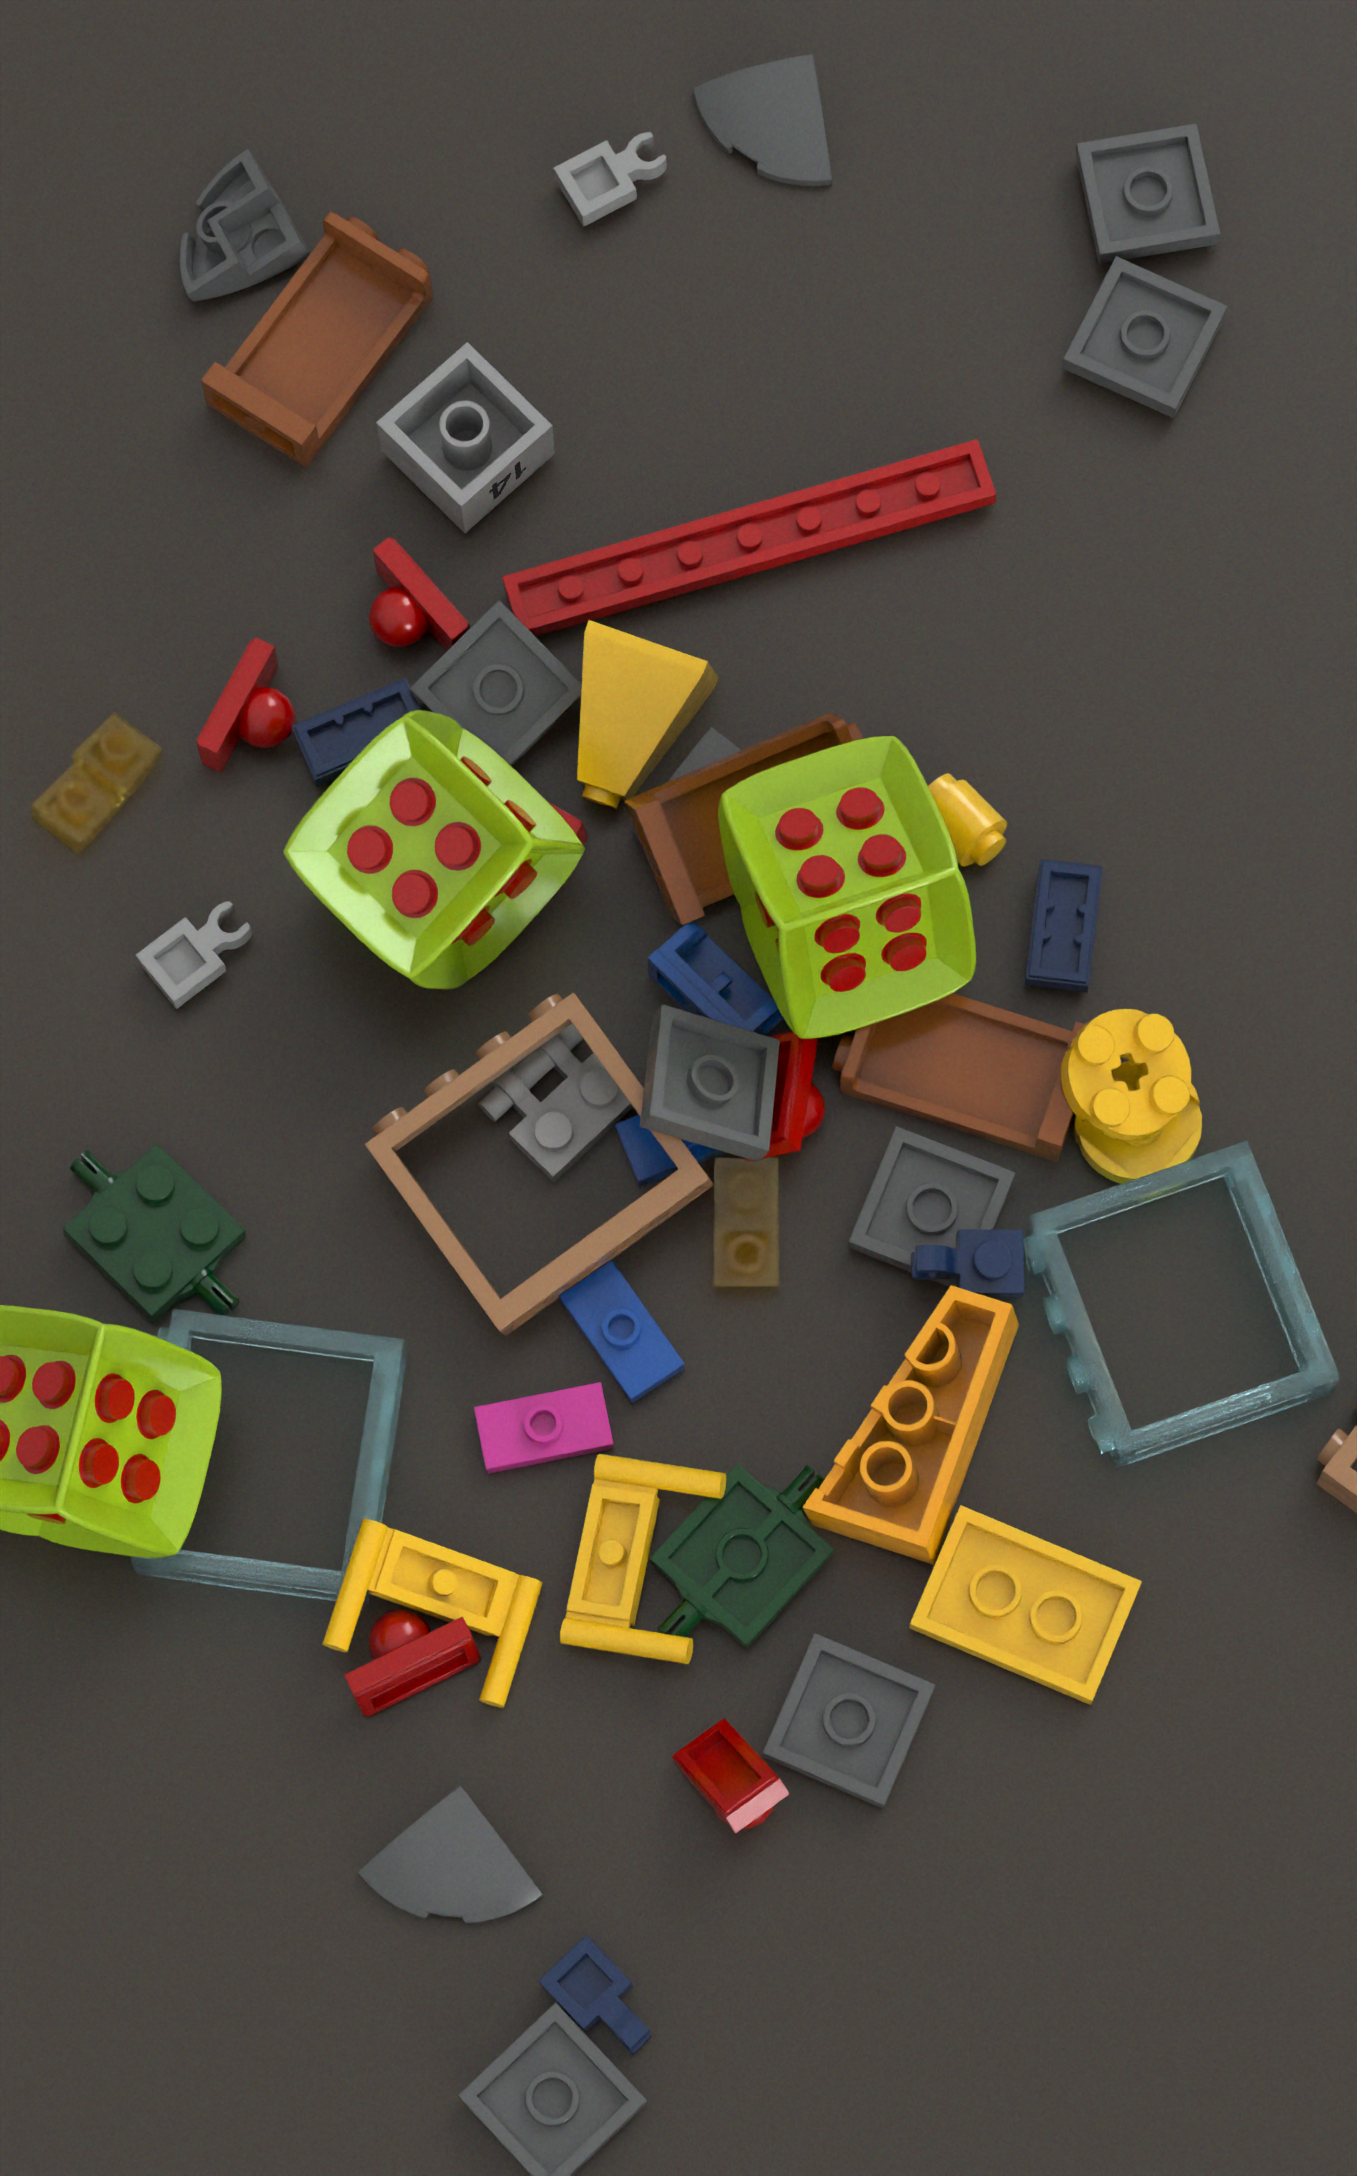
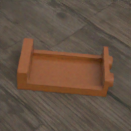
M332 211L323 220L324 235L228 364L223 367L219 363L214 362L201 379L207 405L306 468L433 299L431 277L428 273L429 269L418 256L404 248H399L397 252L378 241L375 231L363 221L355 217H349L345 220Z
M832 712L624 801L668 912L673 919L681 925L687 924L705 916L703 907L734 894L727 873L720 836L718 805L721 795L738 782L756 773L830 747L863 739L859 728L854 722L847 725L842 717Z
M952 993L915 1010L858 1028L854 1036L843 1033L834 1058L832 1070L842 1072L840 1080V1093L1058 1163L1075 1114L1068 1105L1062 1089L1061 1063L1065 1052L1070 1049L1072 1040L1085 1024L1076 1021L1073 1031Z

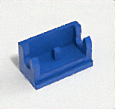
M695 921L685 924L658 950L656 949L647 957L649 977L686 1012L765 1036L784 1019L774 999L738 966Z

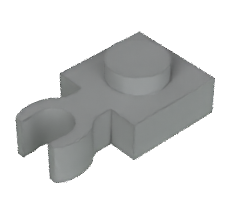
M651 132L635 136L628 143L627 148L616 155L606 140L553 168L554 179L583 227L636 200L637 192L632 182L640 179L652 180L666 171L667 160L665 154L650 162L643 161L638 157L642 151L654 147Z
M230 901L216 906L211 911L207 923L198 931L185 917L136 954L138 963L176 1009L226 972L225 964L218 957V954L223 950L239 948L251 938L252 931L248 922L234 933H226L220 929L223 920L235 913L233 904Z

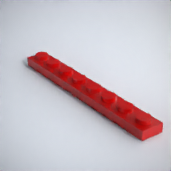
M975 439L502 576V581L511 612L536 637L588 622V620H595L996 503V491L979 441Z

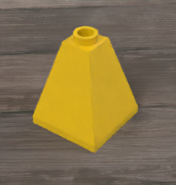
M588 620L584 632L577 780L585 786L581 795L583 798L617 809L620 799L628 800L636 794L714 690L719 677L708 661Z

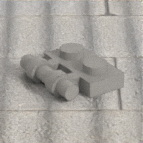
M573 1023L534 1050L513 1071L508 1069L493 1080L492 1084L495 1088L478 1103L482 1111L494 1122L510 1107H513L524 1118L509 1132V1138L553 1183L634 1108L594 1053L583 1063L571 1053V1050L583 1040V1037ZM554 1068L565 1080L540 1102L529 1090Z

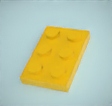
M960 1505L909 1628L1091 1705L1142 1581Z

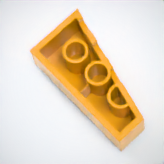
M952 1285L949 1287L905 1353V1360L889 1384L882 1387L870 1405L871 1411L853 1438L846 1441L834 1459L835 1465L819 1489H814L802 1507L811 1525L934 1565L1019 1326L1012 1304Z

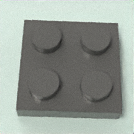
M1197 123L1077 143L1075 154L1099 264L1113 262L1116 256L1127 260L1219 244L1221 233Z
M1116 256L1063 359L1062 369L1174 418L1226 316L1228 306Z
M498 600L410 689L432 712L454 719L462 728L477 736L509 765L513 766L581 699L582 684Z
M662 1004L652 1015L640 1127L759 1162L768 1153L770 1147L780 1040Z
M896 1126L849 1239L848 1248L911 1272V1253L915 1252V1246L942 1245L956 1248L955 1235L959 1229L994 1230L1014 1182L1016 1172ZM957 1279L932 1280L948 1287L951 1285L957 1287Z
M814 1633L764 1748L763 1757L884 1809L934 1693L936 1684Z
M556 2002L458 2095L460 2100L531 2176H572L648 2103L645 2097Z

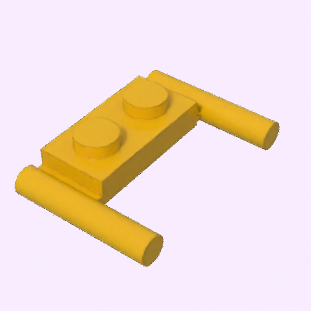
M598 1454L594 1466V1483L591 1488L566 1609V1618H564L560 1630L561 1644L683 1664L690 1663L693 1653L692 1638L632 1629L630 1626H635L660 1503V1499L657 1497L658 1489L722 1499L726 1488V1473Z
M362 1519L322 1644L337 1651L348 1652L367 1590L371 1595L449 1623L463 1616L469 1630L486 1636L493 1635L499 1637L479 1700L491 1706L504 1708L543 1583L537 1579L518 1575L512 1571L389 1528L380 1522Z

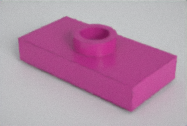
M601 1382L474 1407L487 1474L614 1449Z

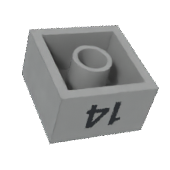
M468 342L376 422L381 451L464 533H467L555 454L553 425Z

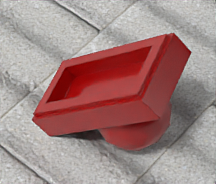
M388 537L372 550L376 572L390 588L380 592L371 605L368 614L371 630L379 640L388 646L404 648L417 643L428 630L439 644L448 651L470 629L469 622L394 538Z
M256 637L254 640H250L196 740L202 764L222 773L240 738L252 746L267 749L282 744L292 733V726L296 721L294 706L290 699L278 689L268 687L279 667L275 646Z
M793 1031L768 1036L780 1040L770 1147L768 1153L763 1158L800 1151L802 1139L816 1132L825 1117L824 1097L816 1085L811 1083L818 1038L801 1039Z
M400 1608L387 1611L374 1621L368 1639L370 1655L374 1660L344 1676L363 1717H370L479 1663L481 1656L463 1616L431 1632L430 1626L421 1616L415 1612Z
M725 1718L721 1719L672 1756L682 1774L713 1807L717 1817L729 1825L735 1833L741 1829H751L764 1823L772 1813L774 1805L789 1795L781 1779Z

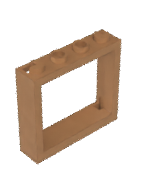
M574 992L565 999H562L559 994H554L541 1002L528 1014V1018L532 1023L512 1037H510L507 1031H504L490 1039L475 1053L480 1059L477 1063L460 1075L455 1069H452L439 1076L424 1089L423 1092L428 1097L426 1100L408 1113L403 1107H400L384 1116L372 1127V1131L376 1136L365 1143L368 1150L496 1328L505 1336L557 1300L559 1295L597 1271L714 1185L680 1138L650 1130L678 1170L504 1297L500 1298L396 1151L572 1023L641 1117L643 1086Z

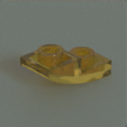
M114 712L74 751L73 765L32 804L31 818L79 854L107 825L138 788L162 755L163 748Z
M714 1158V1286H779L778 1158H763L759 1162L754 1160L748 1162L744 1158Z

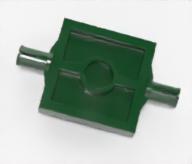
M157 1143L130 1168L117 1172L115 1175H112L89 1150L81 1154V1160L78 1157L74 1160L70 1170L95 1193L89 1205L63 1227L64 1236L152 1324L175 1302L188 1298L195 1293L221 1319L229 1314L228 1307L231 1311L235 1309L240 1299L215 1274L222 1259L246 1238L245 1230Z
M738 1463L728 1472L723 1498L705 1497L650 1557V1564L676 1586L683 1600L669 1617L657 1627L660 1633L686 1637L703 1618L708 1622L721 1626L744 1648L748 1649L834 1555V1548L810 1528L801 1511L814 1489H819L824 1481L819 1474L814 1477L815 1470L805 1465L800 1474L782 1493L759 1483Z

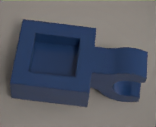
M959 1229L955 1235L956 1248L942 1245L915 1246V1252L911 1253V1279H957L958 1288L990 1298H1022L1025 1294L1023 1230Z
M588 1935L582 1938L538 1980L543 1989L585 2033L597 2021L601 2020L632 2055L652 2037L649 2033L650 2030L621 2001L634 1987L633 1983Z

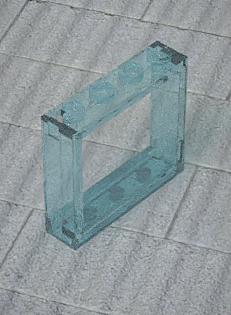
M1248 1141L1029 1216L1026 1230L1028 1237L1023 1238L1027 1266L1032 1275L1041 1272L1051 1295L1042 1299L1047 1319L1055 1335L1065 1332L1073 1353L1072 1356L1065 1358L1069 1377L1077 1394L1088 1393L1096 1414L1088 1418L1093 1440L1096 1439L1101 1454L1110 1451L1116 1468L1335 1392L1340 1381V1375ZM1223 1177L1299 1372L1131 1430L1057 1234Z
M173 1309L170 1328L160 1327L157 1337L189 1351L192 1338L374 1362L342 1571L188 1550H179L176 1555L162 1558L132 1556L131 1564L138 1575L336 1601L362 1519H370L382 1523L408 1355L404 1339ZM368 1590L363 1605L369 1606L371 1594L368 1593Z

